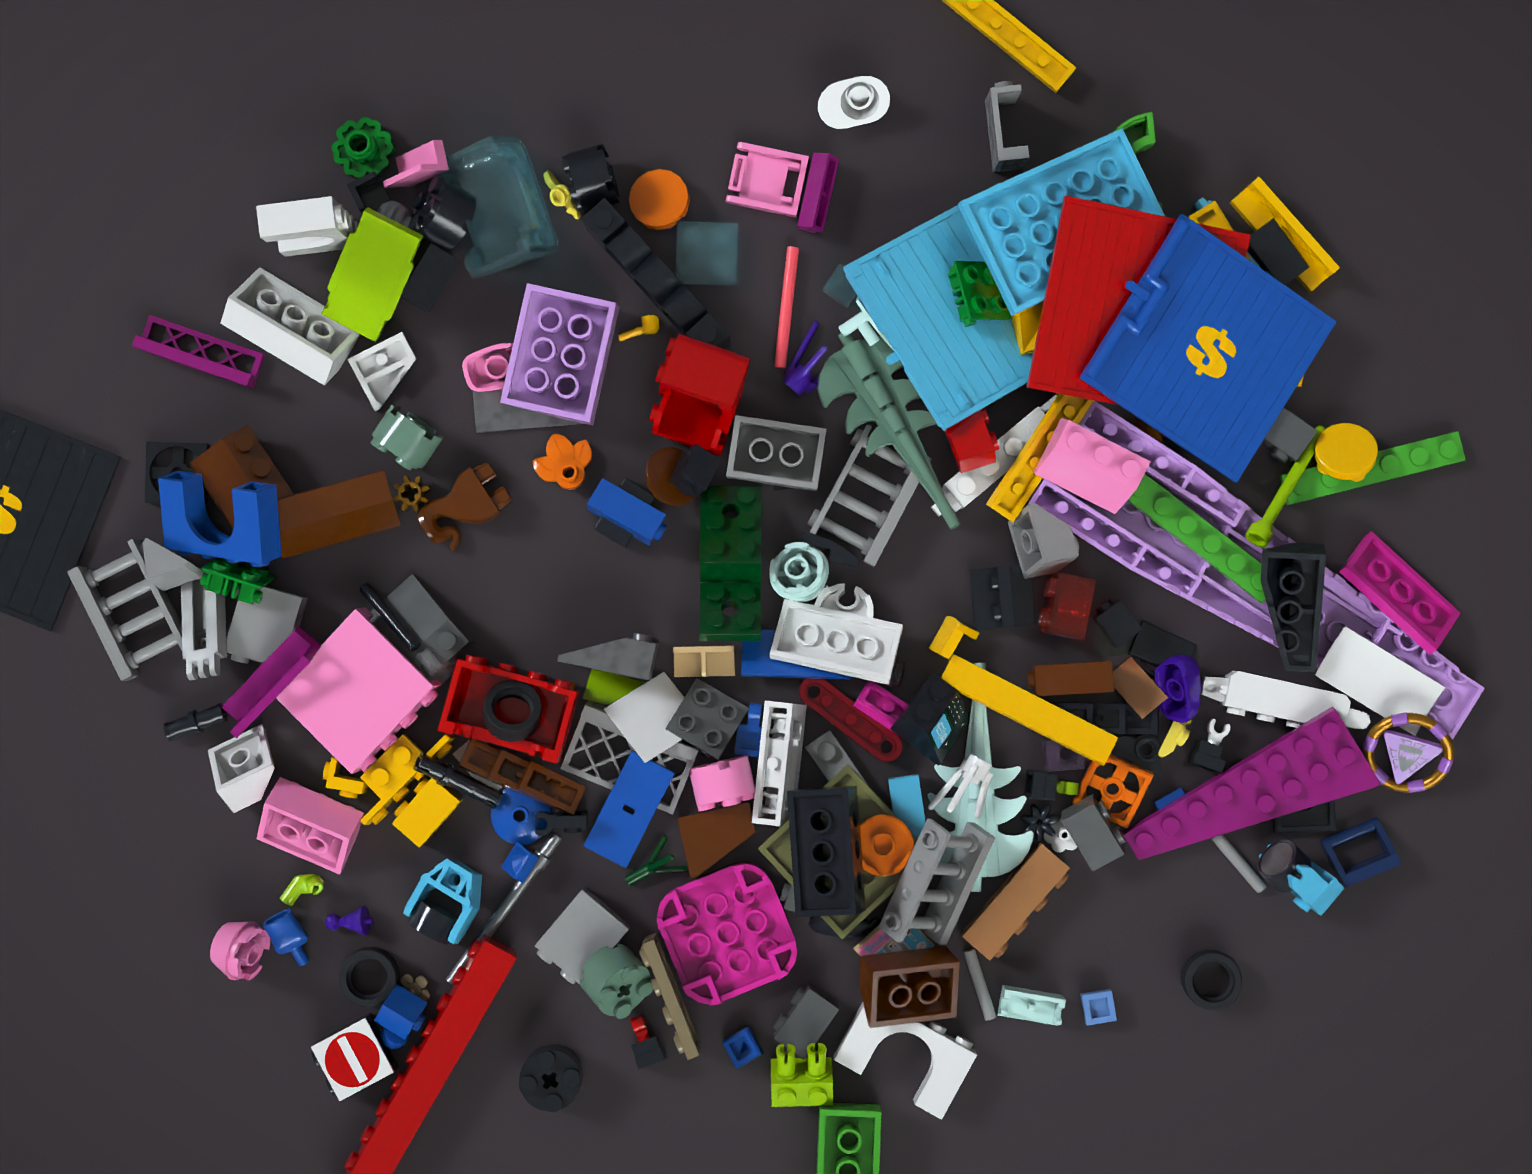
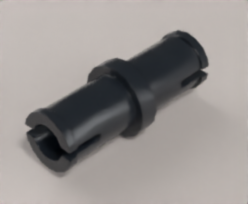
M218 703L215 706L198 712L192 710L187 713V716L164 723L163 730L166 738L169 741H173L193 732L199 734L204 731V728L228 721L227 712L221 708L223 704Z

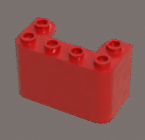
M679 333L677 339L671 337L665 353L664 365H660L655 382L660 383L658 395L663 397L660 405L654 403L650 413L649 421L654 422L652 434L690 447L697 444L709 453L721 457L739 407L751 358Z
M472 654L466 655V659H457L437 731L451 735L453 733L458 735L464 734L463 737L474 738L528 753L531 756L539 754L542 760L556 764L559 763L562 759L580 690L575 689L576 683L563 679H556L555 683L545 681L547 675L530 670L528 676L516 673V666L501 662L499 667L487 665V658ZM516 680L524 682L533 687L541 699L542 713L539 727L530 737L522 741L508 742L500 740L492 735L484 724L483 705L485 697L493 686L503 681ZM513 697L497 702L494 709L497 719L511 725L525 722L531 713L530 707L526 702Z

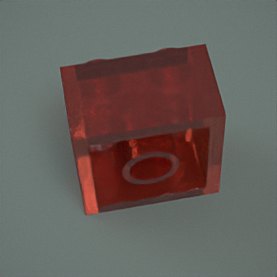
M1065 573L1052 574V578L1046 579L1043 596L1048 597L1046 608L1040 609L1037 626L1042 627L1041 633L1084 641L1096 580Z

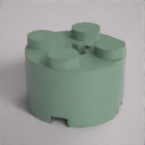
M392 404L373 431V439L370 443L384 453L388 450L398 456L395 461L410 471L412 468L416 470L418 468L423 469L443 440L442 435H434L436 430L413 413L408 412L405 416L399 412L400 406Z
M616 944L618 946L616 948L609 949L606 946L591 955L583 966L584 977L583 981L580 979V986L604 1014L623 1019L631 1013V1010L644 997L652 993L653 986L650 972L627 946Z

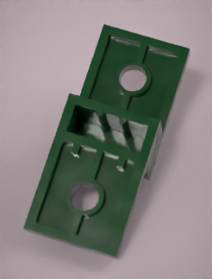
M708 486L707 490L701 493L699 641H761L762 486ZM734 510L739 515L736 518L729 519L723 514L726 511ZM727 607H734L739 612L734 616H727L722 611Z

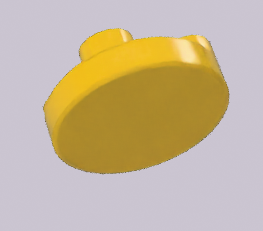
M1340 423L1326 428L1317 438L1315 445V460L1320 473L1354 482L1365 478L1366 474L1374 467L1378 454L1377 442L1373 435L1365 428L1351 423Z

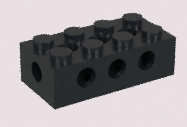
M857 786L806 788L787 791L796 917L857 915L866 911ZM822 812L828 817L827 827L823 826L820 821ZM823 844L830 848V858L824 856L822 852ZM826 875L832 879V890L825 885L824 879Z

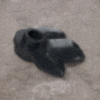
M1141 734L1135 739L1129 736L1118 737L1111 754L1153 772L1154 776L1148 788H1151L1158 781L1161 774V767L1158 762L1160 757L1158 752L1161 747L1160 741L1150 734ZM1148 743L1151 746V751L1144 755L1141 753V746ZM1129 771L1123 783L1128 784L1137 779L1136 775Z

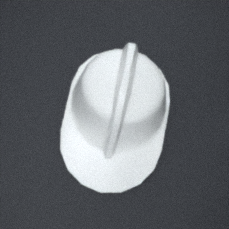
M856 76L829 85L820 95L818 112L821 119L828 126L836 129L867 124L879 120L886 114L890 105V94L887 86L881 80L872 76Z

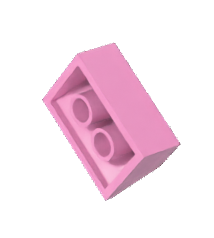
M1061 418L1033 473L1116 514L1137 490L1151 461L1070 420Z
M280 777L264 803L257 839L340 875L359 833L362 823L360 820L363 818L364 813L352 806L342 804L328 798L324 794L314 792L296 782Z

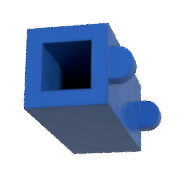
M603 478L587 503V511L599 518L602 516L633 534L632 537L648 546L651 545L654 539L659 541L667 528V525L664 524L666 514Z

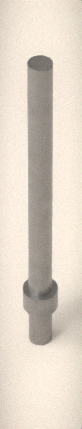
M553 832L540 850L536 849L534 853L539 859L525 882L517 881L479 932L475 938L476 940L480 941L483 934L492 937L541 869L544 870L551 861L549 857L563 839L560 835ZM469 948L446 978L452 985H454L452 978L459 966L465 967L470 958L467 956Z

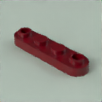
M806 678L800 684L799 697L805 705L876 759L882 762H891L900 756L903 746L899 736L853 706L854 702L827 681L824 679ZM811 686L819 689V695L815 698L808 694V689ZM884 741H888L891 744L892 748L888 753L881 750V744Z

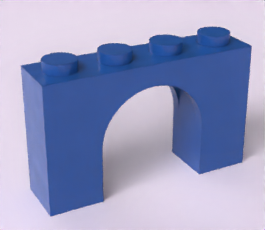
M176 471L158 478L164 548L176 550L180 555L195 553L201 554L202 558L205 559L225 558L229 563L250 562L253 567L267 566L270 564L269 561L282 556L277 488L275 484L250 481L232 489L234 528L231 536L220 532L208 517L205 507L202 474Z

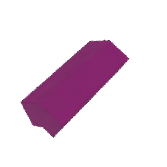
M813 153L797 225L798 230L811 233L824 231L839 158L829 153Z

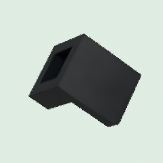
M375 171L347 184L362 214L367 207L376 211L382 204L391 201L380 177Z

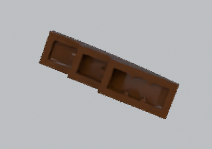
M474 738L470 739L458 767L570 815H574L586 789L585 786L535 762H527L504 750L499 751Z

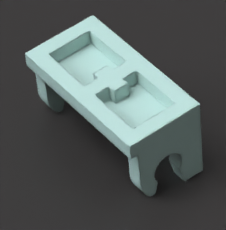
M1002 985L997 1015L1058 1026L1062 1023L1061 1010L1065 1008L1066 999L1060 994Z

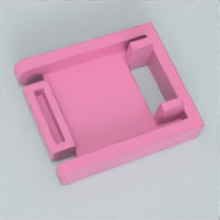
M738 142L737 150L748 152V156L735 154L728 191L739 193V197L727 195L725 202L796 218L809 156ZM788 170L799 172L794 199L783 196Z

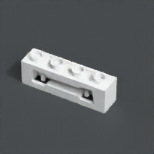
M765 701L752 823L781 827L789 819L787 791L798 789L807 705ZM771 719L774 720L773 729H770ZM763 796H765V805L762 806Z

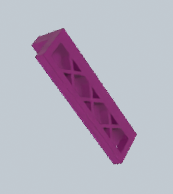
M152 315L148 316L142 336L135 335L132 347L252 389H254L265 354ZM155 323L166 327L170 336L169 339L161 343L150 340ZM172 329L182 333L174 335ZM187 335L193 336L199 348L189 353L182 351L177 341ZM200 339L208 341L210 343L203 346ZM173 343L174 346H175V348L170 347V346H167V345ZM215 345H220L223 347L228 358L217 363L210 360L206 350ZM229 349L237 351L238 353L231 355ZM199 353H202V355H203L204 358L199 357V356H196V355L199 354ZM245 354L254 357L255 361L250 374L240 371L234 360ZM230 362L233 368L225 366V364Z
M299 626L286 637L222 705L221 708L237 720V723L230 731L234 737L238 738L311 662L320 649L321 645Z

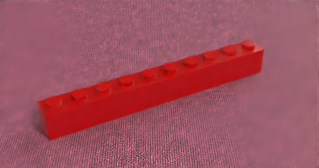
M483 934L480 941L474 940L467 953V956L470 957L465 967L459 966L452 978V983H454L452 990L449 994L445 992L437 1004L436 1009L439 1010L434 1021L429 1019L421 1032V1036L424 1038L419 1047L414 1045L406 1058V1062L409 1064L404 1073L398 1072L390 1087L393 1092L389 1099L383 1098L375 1112L378 1118L373 1126L367 1125L360 1138L362 1145L358 1152L353 1151L348 1157L344 1166L347 1169L345 1174H393L515 963L517 955L514 949Z

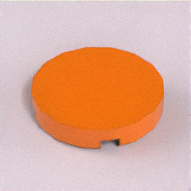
M663 169L648 171L640 176L631 187L629 204L633 215L642 225L655 230H663L676 225L677 221L688 212L690 203L688 188L681 177L672 171Z
M878 814L867 818L860 824L863 870L876 876H889L900 872L906 867L914 849V839L911 830L902 820L893 815Z

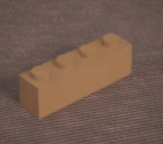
M1037 843L960 932L961 936L989 961L994 956L999 958L1009 946L1007 943L1008 939L1014 933L1019 935L1029 923L1027 917L1034 910L1039 912L1049 900L1046 895L1053 887L1058 889L1065 883L1069 877L1066 872L1070 868L1042 843Z

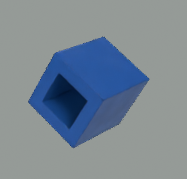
M396 984L383 1003L374 1022L406 1040L412 1030L417 1033L424 1023L426 1016L422 1013L428 1003Z

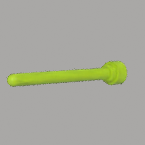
M1317 426L1315 428L1317 430L1316 434L1298 460L1295 461L1262 519L1250 525L1245 537L1253 545L1262 548L1268 546L1273 537L1272 525L1313 457L1317 438L1325 430V427Z

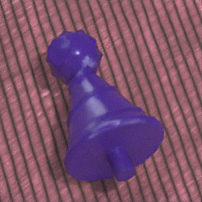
M364 905L341 918L337 914L332 913L325 919V925L330 930H337L339 926H343L363 936L368 934L370 924L374 923V918L370 917L369 910Z

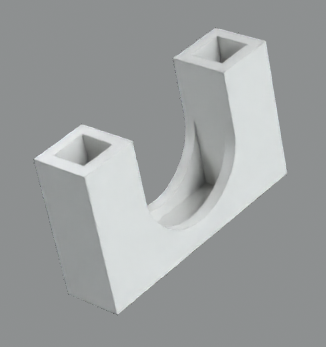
M332 196L256 206L260 238L266 242L278 241L279 252L285 257L342 250L349 234L355 232L359 224L357 220L354 221L353 216Z
M862 1002L833 1056L835 1061L861 1075L877 1045L887 1036L898 1032H907L920 1037L930 1048L931 1065L913 1101L916 1106L942 1120L977 1054L972 1049V1042L957 1035L956 1039L945 1034L947 1030L945 1027L932 1020L929 1024L923 1021L870 1028Z

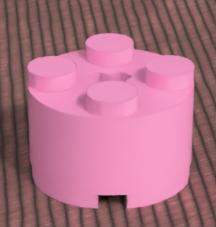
M746 755L689 768L698 811L712 809L717 805L726 807L739 804L741 801L753 799L755 796L754 779L750 762Z

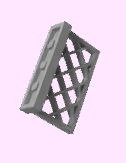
M588 700L583 708L581 718L560 769L612 790L618 777L610 780L603 778L598 766L613 761L618 774H620L622 768L618 758L630 754L634 748L628 742L630 749L615 755L609 739L618 735L624 737V735L604 711V708L608 706ZM588 722L598 726L602 737L587 743L582 732L585 723ZM605 730L610 731L612 733L607 735ZM580 738L582 746L576 748ZM685 740L679 741L662 752L669 756L663 758L659 754L657 755L658 760L655 761L667 767L665 762L674 758L687 763L684 772L674 776L669 784L674 794L671 804L660 801L657 807L672 815L689 776V768H692L699 751L697 747ZM604 741L611 757L595 762L589 747ZM584 749L591 765L584 768L569 764L573 754ZM593 769L595 774L589 772V770ZM680 779V782H679L678 787H677V789H676V786H675V784H674V781Z

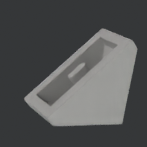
M145 538L143 541L146 580L162 591L190 582L203 575L204 571L186 559L148 538Z

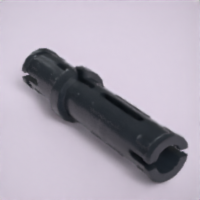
M423 752L420 753V757H417L413 770L436 780V784L442 787L445 785L484 803L492 809H495L496 804H499L503 794L502 791L458 771L449 762L442 763Z

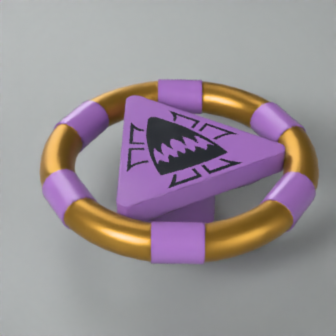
M1404 712L1388 716L1375 724L1367 733L1362 754L1380 781V785L1397 792L1414 793L1425 791L1437 785L1446 777L1454 761V745L1448 731L1438 721L1423 714ZM1407 724L1420 725L1427 728L1440 740L1441 744L1420 739L1409 732L1399 733L1389 729ZM1383 733L1395 779L1389 777L1375 762L1374 750L1379 737ZM1443 751L1435 772L1424 779L1405 782L1408 777Z

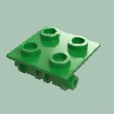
M953 262L954 265L949 267L950 273H948V278L952 290H954L952 291L953 296L962 295L955 300V304L961 305L957 309L960 322H964L965 327L975 325L977 323L976 320L1012 319L986 262Z
M218 557L202 567L201 570L208 572V574L204 573L202 575L200 585L205 586V590L218 594L222 593L223 596H227L232 582L235 581L231 598L236 599L239 593L237 600L253 605L254 602L259 604L262 600L263 592L259 591V589L276 579L277 575L269 573V569L264 566L250 567L240 562L229 563L225 558Z

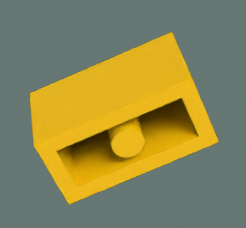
M426 777L413 790L417 794L410 803L405 800L393 813L397 818L392 823L419 848L428 841L463 801L450 787L446 785L442 787L436 784V780L432 778L428 780Z

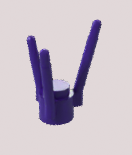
M814 321L794 359L784 371L786 377L782 381L799 396L804 391L809 394L818 385L819 376L810 381L814 376L809 371L827 351V347L822 346L805 367L801 364L797 367L819 326L818 321Z

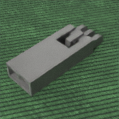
M202 576L181 585L183 660L186 661V674L190 681L196 680L198 675L201 679L209 677V672L211 676L220 675V659L227 658L225 596L222 593L218 594L205 590V586L200 585ZM206 633V637L201 638L204 648L200 649V634Z

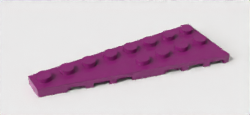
M1331 707L1122 832L1138 860L1368 790L1377 787L1381 783L1336 709Z

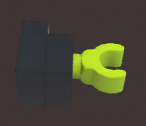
M1027 769L1024 796L1037 800H1055L1056 793L1078 795L1079 783L1057 780L1058 774Z

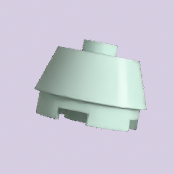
M794 542L785 545V549L775 559L772 558L770 563L769 577L773 589L783 598L793 601L805 602L816 598L823 591L829 574V565L825 555L818 548L804 542Z

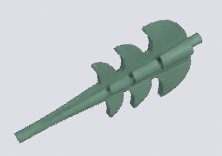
M840 333L838 337L844 347L829 357L818 378V393L823 407L827 408L833 400L842 395L855 394L857 399L852 403L846 415V433L851 434L855 428L864 423L876 422L878 427L874 429L868 438L865 455L870 457L880 448L893 445L935 502L950 530L958 527L961 523L943 493L917 434L921 429L937 425V423L928 411L913 410L908 412L905 406L921 397L909 379L893 380L892 374L904 367L902 362L899 360L892 365L886 363V357L895 351L889 347L881 336H878L880 339L878 342L869 346L865 339L854 341L851 334L844 337Z

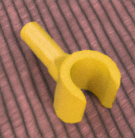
M655 315L642 316V327H636L619 334V340L624 341L641 334L657 333L659 330L658 317Z

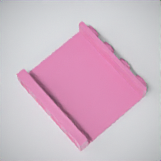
M366 607L355 609L321 645L311 662L276 697L351 774L359 771L366 772L377 761L376 754L381 749L387 750L398 739L395 734L402 727L404 729L408 728L417 719L418 715L416 712L422 705L427 707L438 696L436 690L442 685L439 680L430 682L370 622L374 615Z

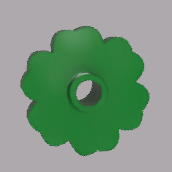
M362 117L358 123L348 120L337 129L336 135L339 140L331 145V149L334 153V161L339 166H344V172L347 176L358 179L373 171L378 176H381L383 171L389 169L390 161L387 157L392 156L395 152L393 138L390 133L383 131L379 121ZM367 145L363 151L359 152L361 146Z

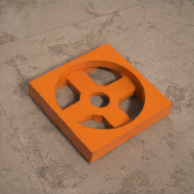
M1110 753L1106 763H1112L1117 767L1112 777L1105 779L1094 774L1100 764L1091 760L1079 785L1078 795H1074L1072 799V804L1088 797L1086 793L1088 785L1101 791L1102 797L1100 801L1103 800L1109 810L1113 802L1119 800L1131 804L1125 810L1110 812L1111 817L1108 818L1111 822L1128 829L1154 776L1153 772ZM1129 771L1134 773L1138 779V793L1124 786L1123 782ZM1114 783L1119 787L1116 794H1109L1107 792L1109 784Z

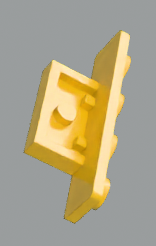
M402 734L360 777L381 799L360 820L364 825H370L372 822L375 825L378 824L389 813L386 808L393 801L396 803L400 802L410 792L407 787L415 779L420 781L426 776L413 770L417 757H420V753L423 751L406 734ZM445 734L426 755L434 759L438 757L441 760L452 750L453 746L450 743L455 738L451 734Z

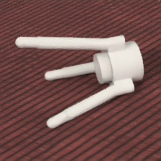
M970 754L967 760L963 759L958 770L928 805V809H934L962 776L964 780L952 798L947 812L951 813L970 782L978 785L981 780L982 784L974 814L975 818H980L988 785L993 777V774L989 773L992 765Z

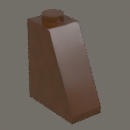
M1100 660L1031 665V672H1027L1028 690H1033V695L1035 696L1114 692L1112 661Z
M750 801L677 818L690 878L700 875L756 832L755 825L759 824L752 823L753 807L750 806Z

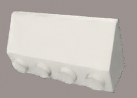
M260 267L228 297L221 320L222 325L324 386L340 370L361 335L322 315L324 305Z

